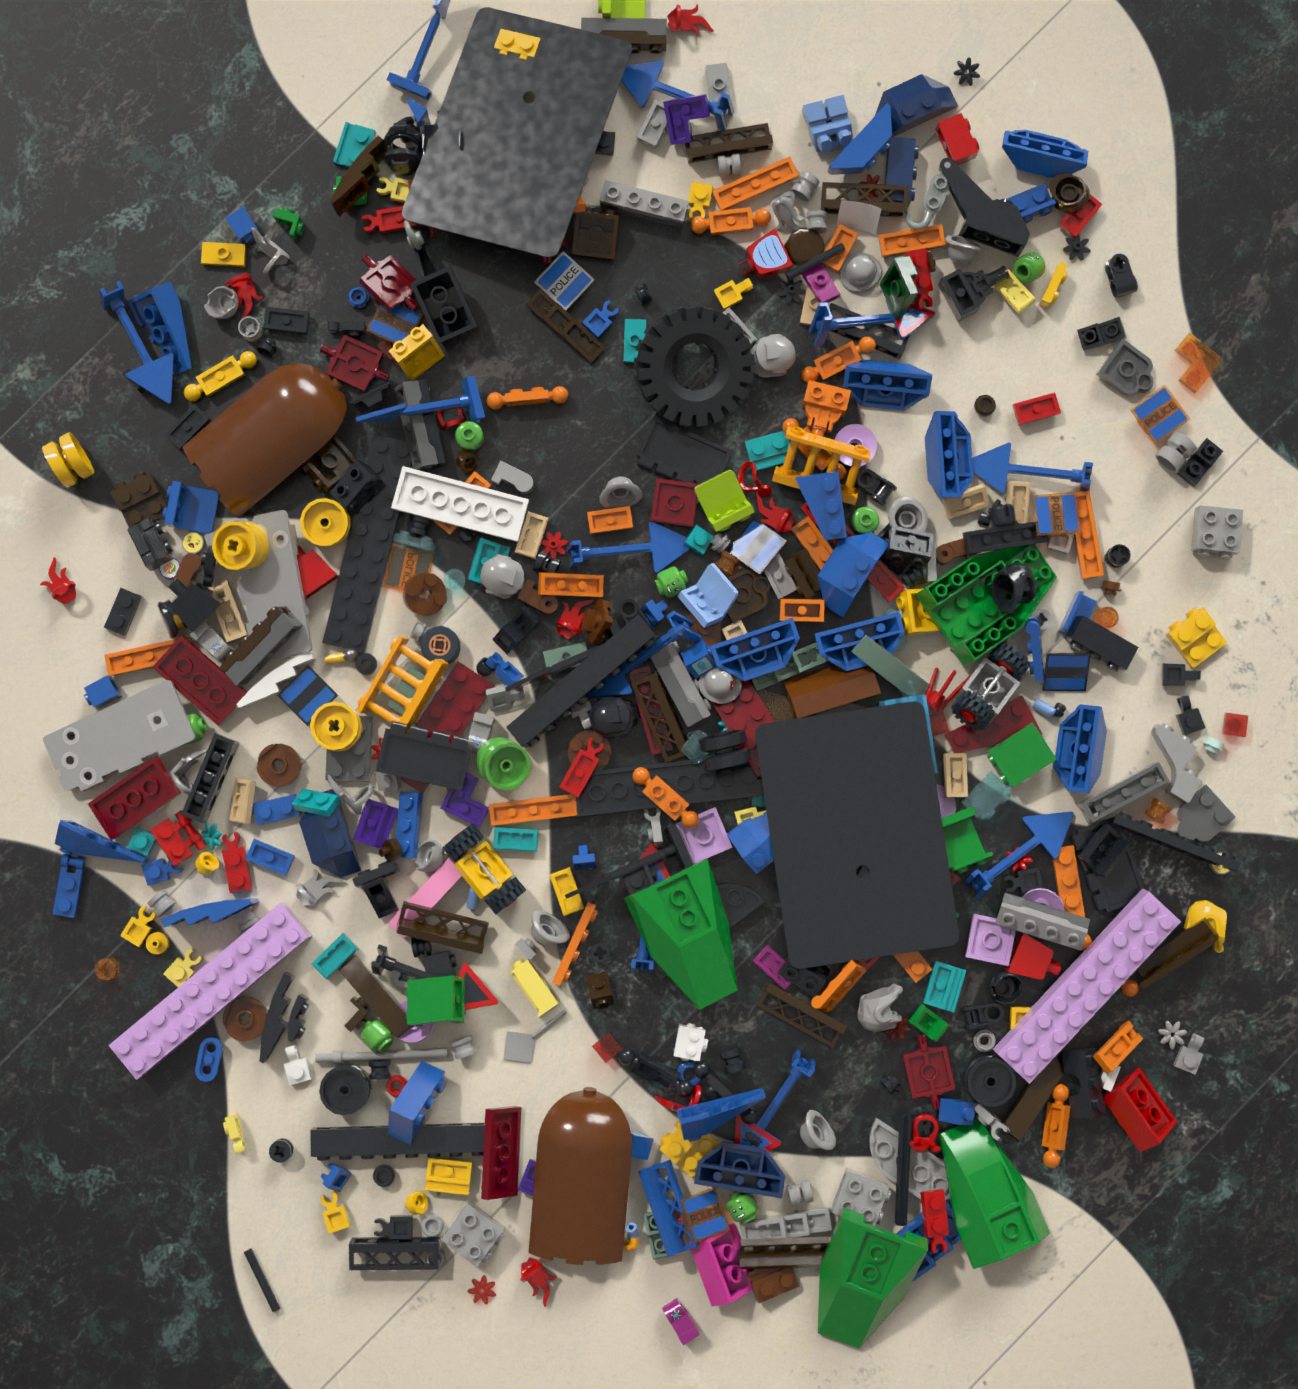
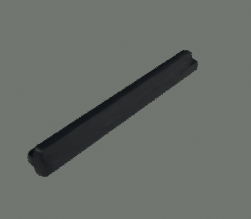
M902 1114L899 1117L895 1224L898 1226L907 1225L911 1150L909 1142H911L912 1116L908 1114Z

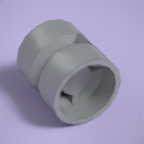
M1175 431L1167 440L1168 446H1163L1155 457L1165 468L1177 473L1185 464V458L1189 459L1197 447L1187 436Z

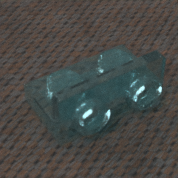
M990 771L968 794V797H965L960 803L966 808L973 806L976 813L974 816L979 821L984 818L988 820L995 814L996 810L994 808L999 803L1004 804L1010 798L1011 794L1009 792L1012 788L1005 785L1000 778Z

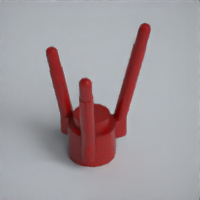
M935 668L929 683L930 685L925 693L928 707L937 713L940 709L944 710L946 705L959 693L970 676L945 699L943 694L957 672L953 670L940 691L934 690L932 693L939 671L938 668Z

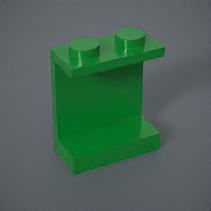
M1033 722L995 747L988 749L990 755L987 756L992 766L998 765L1002 771L999 776L1004 784H1010L1012 788L1057 760Z
M973 806L942 818L950 873L955 871L956 875L968 871V866L971 864H975V867L988 863L987 858L993 856L992 851L985 853L972 823L971 817L976 815Z
M452 975L407 980V1025L423 1027V1024L446 1021L464 1023V978Z

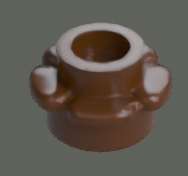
M1103 580L1102 587H1100V589L1104 590L1103 594L1116 596L1117 592L1122 591L1118 582Z

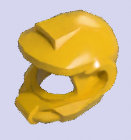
M1208 900L1196 901L1189 907L1184 928L1191 927L1205 917L1219 934L1212 948L1215 952L1221 953L1224 950L1223 943L1225 940L1227 913L1224 909Z

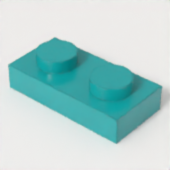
M302 789L293 801L292 806L297 811L330 817L341 801L338 795Z

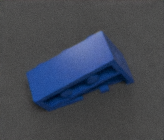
M832 471L795 477L824 539L831 540L847 537L839 472Z
M424 1061L420 1062L389 1110V1136L412 1145L425 1118L434 1106L438 1094H441L446 1086V1081H444L445 1071Z

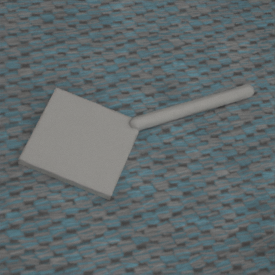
M563 1010L533 1034L507 1031L504 1059L531 1063L535 1037L564 1016L567 1011Z

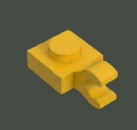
M749 278L737 285L731 280L716 288L714 293L723 310H726L743 300L741 294L753 289V284Z

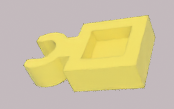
M380 177V183L386 184V188H377V193L383 196L390 193L391 200L405 203L409 193L408 181L411 180L395 177L394 183H392L387 178Z
M194 948L186 952L184 960L178 957L163 973L177 987L181 986L196 972L191 967L203 960L202 956H199L196 960L191 958V954L195 950Z
M235 1113L225 1117L226 1122L223 1123L226 1135H230V1139L233 1141L235 1153L244 1152L247 1148L242 1136L243 1131L238 1114Z

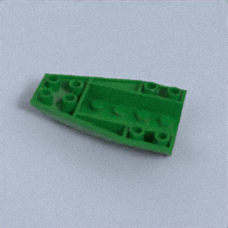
M977 1117L974 1118L973 1125H958L939 1134L955 1227L973 1269L1006 1259L1041 1242L1050 1234L1033 1191L992 1137L986 1126Z

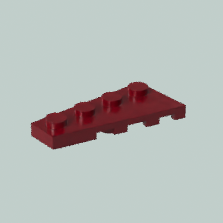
M1020 696L1006 703L991 723H988L984 730H973L971 726L968 728L964 724L944 734L953 753H961L999 744L1031 722L1034 723L1040 734L1042 732L1023 696Z

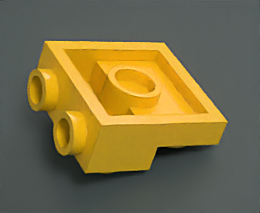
M501 29L494 48L500 50L499 54L507 55V52L520 54V59L526 60L527 56H535L541 38Z
M424 325L413 328L410 335L402 341L395 342L393 348L389 350L410 381L415 380L445 356L433 335Z
M908 589L899 593V597H897L896 604L897 608L902 611L901 621L905 636L940 632L915 595L922 589Z
M1195 607L1185 614L1187 618L1184 621L1180 622L1177 620L1168 627L1170 631L1165 634L1191 669L1228 643L1215 625L1217 624L1204 607L1200 609Z
M678 1120L674 1124L676 1129L671 1134L667 1132L659 1141L661 1143L659 1149L692 1178L696 1173L697 1161L720 1143L710 1133L701 1136V1139L690 1142L684 1140Z

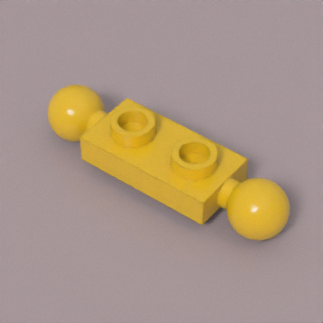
M245 351L241 354L238 361L232 355L196 377L199 382L198 385L189 384L185 387V398L189 401H197L203 391L209 397L245 376L242 368L254 367L257 363L256 355L251 351Z

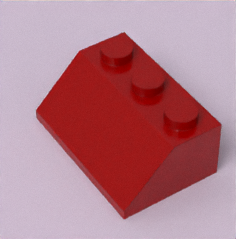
M1136 1068L1113 1085L1111 1091L1107 1090L1103 1095L1105 1104L1112 1111L1119 1124L1140 1152L1160 1144L1177 1123L1173 1114L1140 1068Z

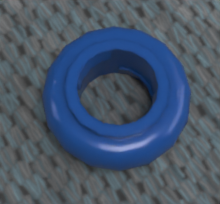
M688 1060L678 1066L677 1071L680 1073L679 1081L686 1080L683 1076L684 1070L688 1067L693 1068L696 1062ZM695 1077L693 1080L689 1081L693 1084V1087H695L696 1085H699V1083L702 1081V1078Z

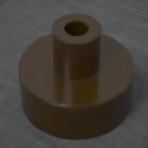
M463 450L458 453L456 464L462 471L471 472L478 466L479 457L472 450Z
M395 838L385 840L382 848L379 849V855L385 857L389 862L399 860L402 855L399 841Z

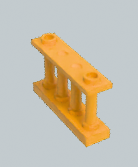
M788 427L785 438L791 441L784 464L781 467L776 466L772 481L800 489L795 477L811 475L813 473L821 448L833 452L827 472L836 471L841 455L853 458L846 484H840L842 502L855 505L859 489H855L854 484L861 462H869L871 451L862 445L853 446L805 432L800 427ZM799 442L812 446L805 470L801 473L792 469Z
M399 636L391 643V651L369 690L359 699L357 712L367 713L371 710L390 723L396 721L407 724L405 733H409L411 725H414L449 663L443 659L427 660L406 646L410 638ZM401 653L426 669L427 674L424 679L419 680L395 665ZM390 672L415 687L416 693L413 698L408 699L385 684ZM379 691L404 706L405 712L402 717L398 718L374 702Z

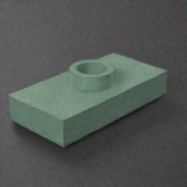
M582 642L544 651L546 667H551L558 662L587 651L586 643Z

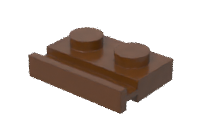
M793 1268L752 1269L746 1272L757 1303H762L799 1287Z

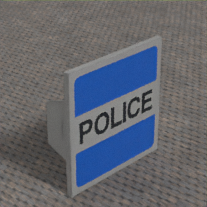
M563 251L534 283L556 303L567 310L595 279Z

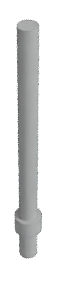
M448 1049L352 1053L333 1051V1053L315 1054V1063L333 1062V1064H343V1062L446 1058L448 1057Z

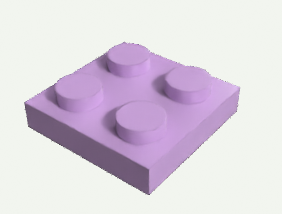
M716 807L698 814L699 823L694 828H686L682 821L676 823L693 864L732 848Z
M973 914L964 957L1009 966L1016 930L995 924L996 918Z

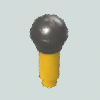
M348 648L343 653L325 657V662L336 663L345 661L353 663L358 658V652L353 648Z

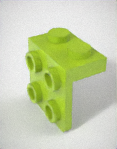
M598 0V13H602V18H645L646 0Z
M727 470L696 486L694 489L710 525L716 532L727 530L731 527V524L737 521H744L750 517V514L755 512L752 505L746 499L732 470Z

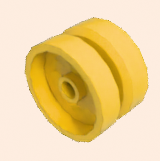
M71 432L59 438L60 446L52 441L42 447L51 469L66 488L77 483L76 473L84 479L94 474L89 458Z
M327 498L316 499L310 502L302 511L300 526L305 538L313 544L333 547L342 543L348 537L351 528V516L339 502ZM324 518L328 519L329 524L326 527L322 526V523L325 522Z
M228 522L216 531L212 541V550L216 560L225 568L251 570L259 567L266 560L269 553V540L265 531L255 523Z
M330 702L323 704L315 711L311 718L310 729L312 737L317 744L330 751L341 752L349 750L357 744L361 737L363 726L360 716L354 709L344 703ZM339 723L338 727L340 728L338 731L334 730V725Z

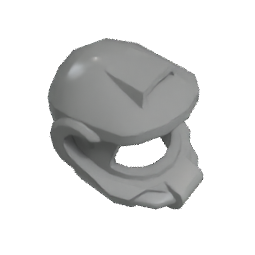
M781 334L763 337L749 349L750 353L754 354L755 365L751 366V372L763 378L785 375L796 359V352L792 342Z
M496 554L494 558L484 563L481 570L480 580L485 586L487 594L506 599L516 595L524 586L525 578L522 566L510 557Z
M892 984L889 987H883L861 996L857 1014L861 1025L871 1032L895 1028L896 1024L902 1021V1016L898 1015L895 1011H891L890 1006L898 998V995L902 993L903 988L897 984Z

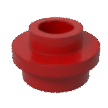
M401 1075L392 1076L386 1083L387 1092L393 1097H398L408 1081ZM400 1082L401 1089L396 1090L394 1088V1083Z

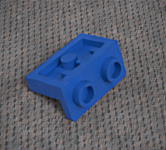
M1045 183L1007 198L1013 205L1018 207L1025 224L1032 221L1034 216L1040 214L1043 217L1050 214L1056 205V200L1051 199Z

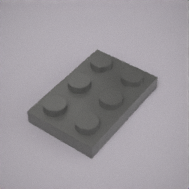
M360 716L363 729L361 737L355 746L341 752L327 749L325 780H328V775L330 774L335 781L370 782L372 716ZM339 723L334 725V730L338 731L340 729L338 727Z

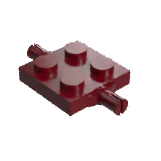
M368 254L363 256L361 261L370 269L360 278L359 283L389 312L403 303L414 312L419 307V304L411 298L414 291L410 283L416 281V279L392 255L379 262H375Z
M344 335L340 344L335 349L325 344L320 348V353L331 357L326 374L365 393L374 378L386 383L390 377V374L379 370V364L384 353L349 336Z
M925 1034L916 1036L919 1049L911 1053L902 1054L912 1099L923 1096L930 1097L932 1110H937V1108L940 1109L939 1095L946 1091L955 1090V1084L946 1046L928 1047Z

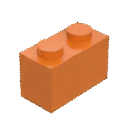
M780 599L779 621L793 618L794 621L824 622V600Z

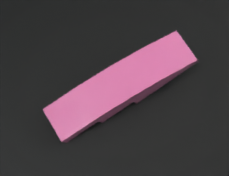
M449 857L408 902L433 908L462 877L454 867L455 862ZM406 909L405 919L414 920L419 917L415 910ZM401 910L388 923L395 931Z

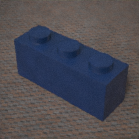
M891 137L889 142L891 146L887 150L884 185L909 186L908 208L910 202L915 199L916 189L912 188V180H916L917 167H914V159H918L919 146H915L916 139ZM894 192L889 197L893 202L903 203L904 192Z

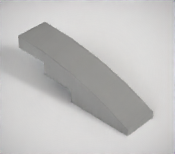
M823 1207L761 1218L744 1224L740 1223L742 1239L793 1238L807 1236L811 1233L833 1230L830 1207Z

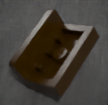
M803 548L787 557L784 567L790 577L794 576L797 582L795 587L798 593L808 599L814 596L815 592L820 589L817 576L820 571L808 549Z

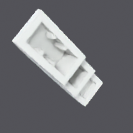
M313 652L303 653L270 672L245 694L237 703L238 708L244 709L278 695L281 692L279 685L294 679L298 675L296 668L316 660Z

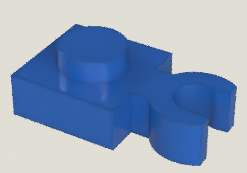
M609 300L604 303L601 312L595 308L582 322V325L597 339L612 324L609 318H614L619 311L618 308L613 312L608 311Z
M497 652L485 662L490 668L496 670L495 675L504 685L510 686L524 677L509 661L505 663Z
M164 858L141 865L148 886L169 880L170 872L176 874L183 871V868L175 869L170 861L165 864Z

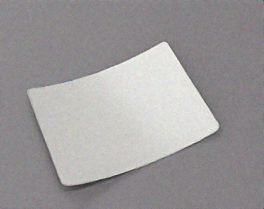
M841 201L836 227L841 224L847 228L876 235L881 208L861 202Z

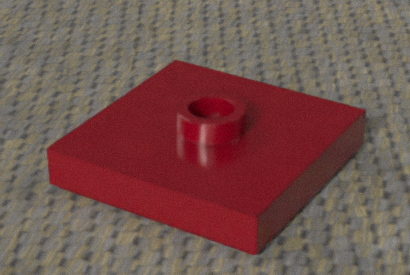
M656 478L650 521L693 528L698 500L694 489L699 484Z

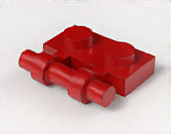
M182 810L175 814L179 821L175 825L168 818L150 829L151 834L173 867L193 856L189 847L195 845L198 851L206 847L202 841V835L200 832L197 833L192 826V820L181 815ZM183 828L190 837L186 841L183 840L178 832Z

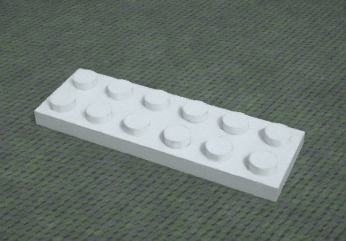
M403 466L391 508L518 542L529 499Z

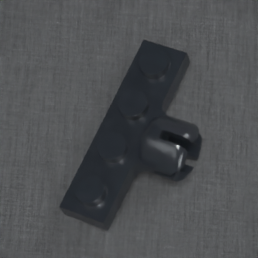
M1001 504L989 508L990 527L988 529L962 533L966 554L1049 542L1048 533L1039 532L1038 521L1023 524L1017 522L1012 504Z

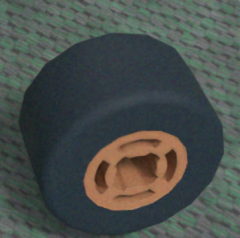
M435 626L427 630L422 636L420 643L421 652L429 661L443 659L451 664L459 656L461 650L460 640L456 633L444 626Z

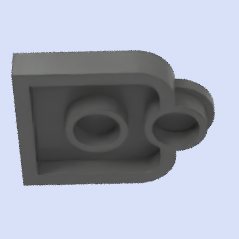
M1123 338L1120 339L1096 373V375L1124 395H1132L1136 392L1145 393L1153 387V377L1150 374L1153 369L1151 359Z
M1206 784L1194 794L1189 803H1183L1178 808L1177 818L1180 823L1177 831L1180 837L1183 836L1192 840L1196 839L1206 842L1216 836L1236 817Z

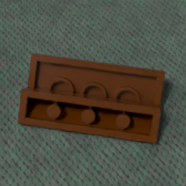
M832 665L782 681L788 700L792 703L796 719L805 718L881 694L875 673L870 666L844 671L838 666Z

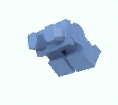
M844 95L825 99L824 104L821 100L803 105L802 114L816 152L822 151L826 153L834 147L843 146L845 148L853 140L852 127L848 118Z

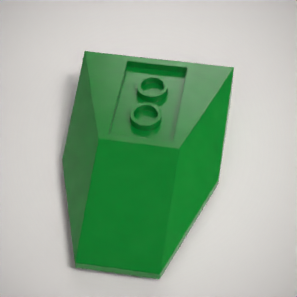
M1034 544L973 555L915 595L965 667L1023 628L1057 576ZM1009 564H1025L1034 574L1037 596L1030 603H1018L1013 613L1001 614L996 604H994L992 597L993 578ZM1004 594L1005 599L1010 601L1012 598L1010 594Z
M708 859L699 861L650 887L641 889L624 898L652 960L698 1010L738 991L728 919Z
M843 1207L820 1264L818 1334L860 1349L904 1299L928 1251L927 1238L906 1231L904 1237L865 1223L863 1214Z

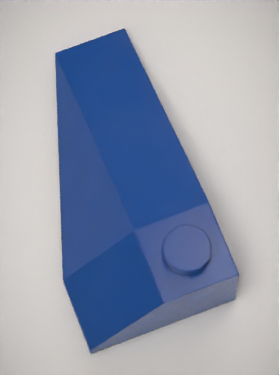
M168 282L153 287L129 300L128 304L136 321L141 327L145 326L150 333L149 339L152 343L156 342L159 345L161 355L173 354L174 373L178 375L192 368L181 305L172 283Z
M767 812L753 819L743 820L727 833V836L741 857L756 874L774 861Z
M60 820L55 844L60 846L59 850L65 854L72 855L74 853L148 863L149 858L72 820Z
M761 1088L676 1109L683 1139L690 1142L700 1140L701 1136L707 1135L766 1098L765 1092Z

